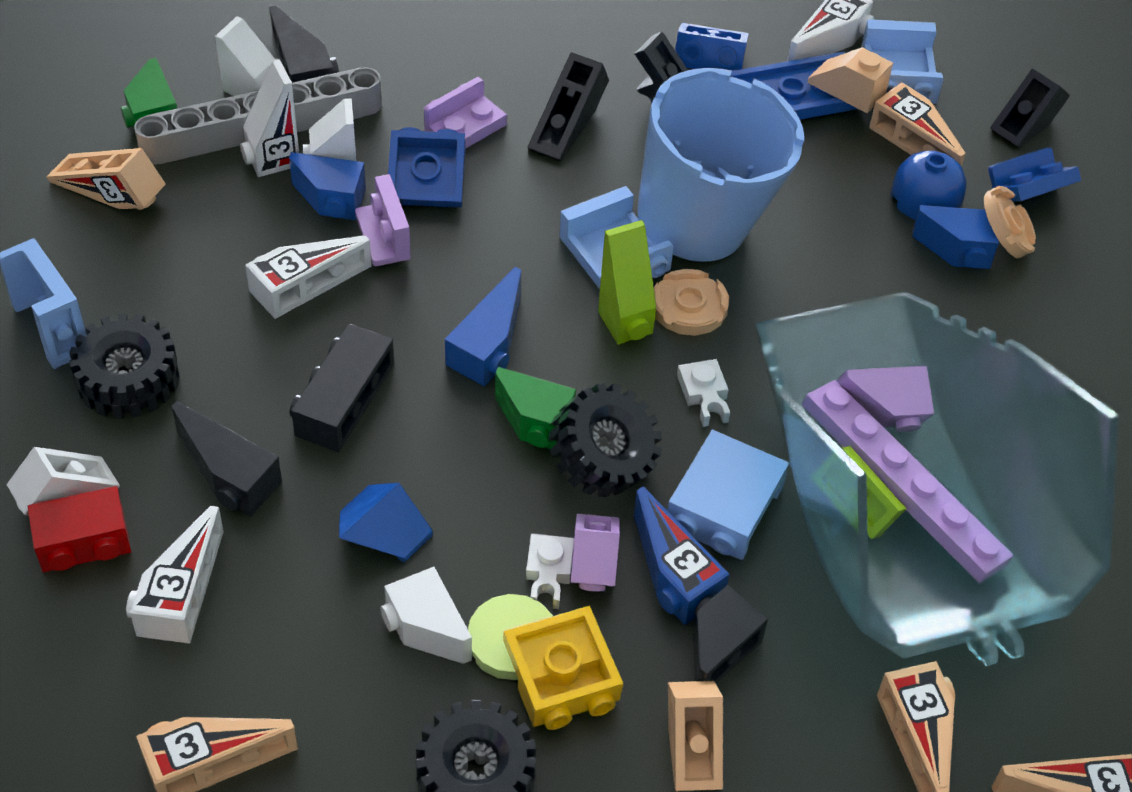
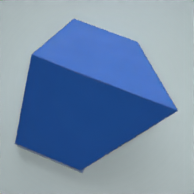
M400 483L368 485L340 511V539L398 556V559L403 563L433 536V530Z

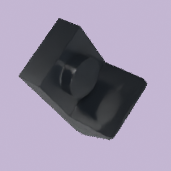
M663 31L653 34L635 53V56L648 74V77L638 86L636 91L653 100L657 90L665 81L681 72L688 71Z

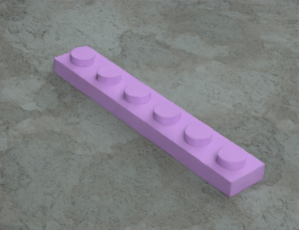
M836 380L806 395L802 406L843 447H852L907 508L906 510L979 584L1008 565L1014 555Z

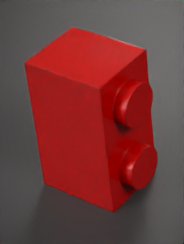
M117 486L27 505L34 550L42 572L66 570L74 565L95 560H110L118 555L132 552L124 510Z

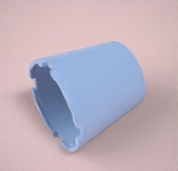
M699 68L681 72L669 78L660 86L650 108L637 207L639 221L642 220L645 224L646 234L653 242L659 244L669 240L674 246L673 255L687 260L715 261L734 253L799 162L802 152L804 131L800 119L791 105L779 93L755 78L751 84L744 80L730 77L731 70Z

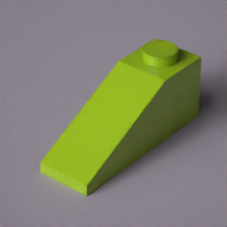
M642 220L606 230L604 235L598 313L617 344L639 340L653 334L656 302L646 228Z

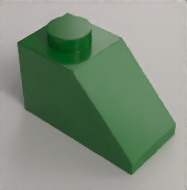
M157 58L149 59L123 90L126 106L121 107V113L126 128L133 127L134 131V125L140 118L177 109L176 101Z
M498 367L495 373V399L519 440L528 442L535 447L551 449L557 444L556 441H549V432L556 427L551 424L553 418L564 405L576 396V389Z

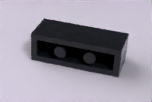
M349 323L340 337L336 336L329 347L328 356L322 365H317L313 369L309 384L302 395L297 394L291 403L289 415L293 420L294 436L340 452L394 366L393 339Z

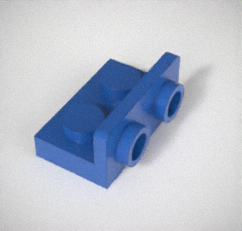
M681 23L677 34L675 51L686 68L740 70L743 66L749 33Z
M1051 148L1034 151L989 166L988 168L992 188L1004 186L1015 194L1011 201H1023L1082 181L1079 167H1063L1062 162L1055 163Z

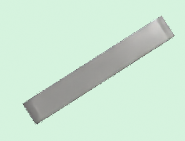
M356 68L292 83L297 132L309 130L343 99L352 98L353 119L375 114L382 106L380 74L372 68ZM259 90L144 116L134 125L138 148H142L152 164L156 165L240 146V143L245 142L243 126Z

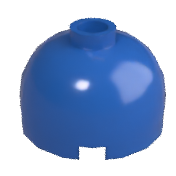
M920 151L912 154L899 165L890 193L891 197L894 196L898 201L896 207L903 214L916 219L919 205L961 208L966 193L967 181L962 166L954 158L937 151Z

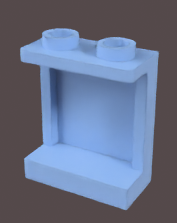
M867 19L861 48H865L893 62L886 93L902 82L928 98L932 104H937L943 83V74L936 73L932 49L937 32L935 23Z
M627 186L561 211L559 237L599 289L605 231L639 221L632 212L634 195ZM647 236L652 278H657L671 270L674 246L669 240L656 244Z
M35 238L0 252V269L12 307L16 312L32 307L46 358L53 369L69 363V360H71L70 349L71 347H76V337L79 334L87 336L77 298Z
M712 429L669 500L667 511L697 541L711 546L720 554L731 555L742 560L747 553L750 538L773 498L777 499L784 487L789 462Z

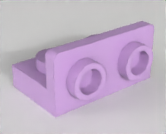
M479 77L460 85L455 90L433 100L424 107L425 131L437 132L440 129H452L458 133H465L466 148L507 125V114L484 96V81Z
M390 174L375 177L376 193L370 194L371 205L355 209L356 219L362 236H366L370 240L371 262L373 266L411 259L410 229Z

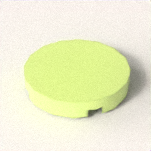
M507 594L491 598L477 608L469 621L468 631L472 637V656L475 658L476 664L484 672L496 678L518 680L503 642L504 631L546 619L553 615L542 603L528 596Z

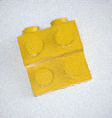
M590 606L504 631L503 642L517 674V688L533 728L545 724L548 730H556L569 724L572 721V715L589 711L591 716H601L614 709L616 706L615 702L620 701L623 681Z

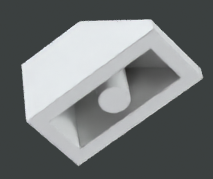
M237 16L215 36L223 91L233 96L260 90L271 62L276 60L244 19Z
M352 98L343 99L309 128L310 144H303V154L356 161Z
M33 447L7 483V487L15 498L18 508L24 515L28 516L27 505L113 486L120 487L102 457Z
M435 567L384 586L386 604L380 606L381 614L390 632L396 630L403 645L462 664L472 661V637Z

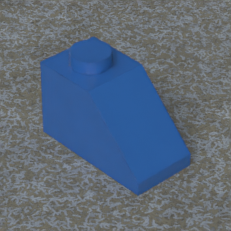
M291 152L289 161L292 184L314 210L322 216L356 220L355 209L361 206L366 190L364 162Z
M919 205L912 230V235L915 239L952 266L991 268L999 240L993 232L985 210Z

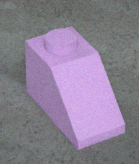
M927 366L846 370L836 380L883 427H896L898 432L918 430L921 428V424L934 414Z
M577 514L571 582L579 583V588L588 591H604L606 586H615L620 537L619 517Z

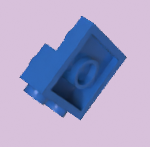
M413 127L391 130L388 174H390L401 205L462 207L466 150L465 133H458L452 129L427 132Z

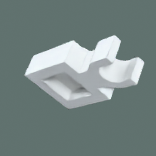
M717 359L678 365L677 378L688 406L697 404L701 406L700 420L702 426H709L710 412L718 413L721 416L722 422L728 423L730 410L724 401L727 399L728 387Z
M531 534L526 580L535 581L531 589L532 599L537 601V597L540 594L548 593L553 596V609H559L561 587L558 583H570L574 538Z

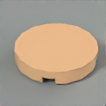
M997 186L987 191L984 196V208L988 221L996 237L1008 253L1015 258H1023L1035 250L1033 244L1036 243V234L1033 224L1025 208L1021 204L1015 206L1011 201L1015 194L1004 186Z
M693 269L671 271L663 277L662 281L654 286L655 318L666 329L678 334L696 336L710 333L721 326L726 318L729 295L725 286L718 279L715 282L713 279L708 278L709 274Z

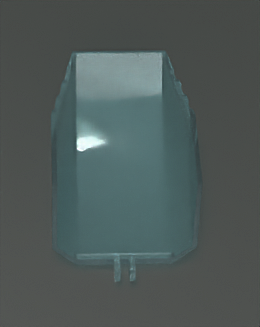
M905 291L756 323V331L807 527L832 587L845 610L861 632L903 659L967 643L969 650L979 661H982V664H985V666L993 665L998 662L999 652L995 643L1011 659L1023 657L1025 645L1021 635L1016 630L1069 616L1110 569L1118 415L1026 346L1012 339L1005 341V346L997 343L996 332L986 327L978 329V333H975L966 328V319L959 315L951 316L950 321L939 316V306ZM927 366L934 414L922 423L921 428L918 430L898 432L896 427L884 428L1014 555L1008 565L979 584L907 510L880 537L871 539L868 536L867 474L843 451V446L802 406L808 393L833 380H837L846 370Z

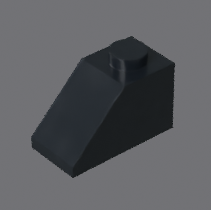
M1032 68L990 129L1020 148L1051 124L1070 95L1060 85Z
M728 585L715 596L713 594L707 595L695 609L696 621L693 631L695 681H714L715 684L718 683L763 641L768 618Z

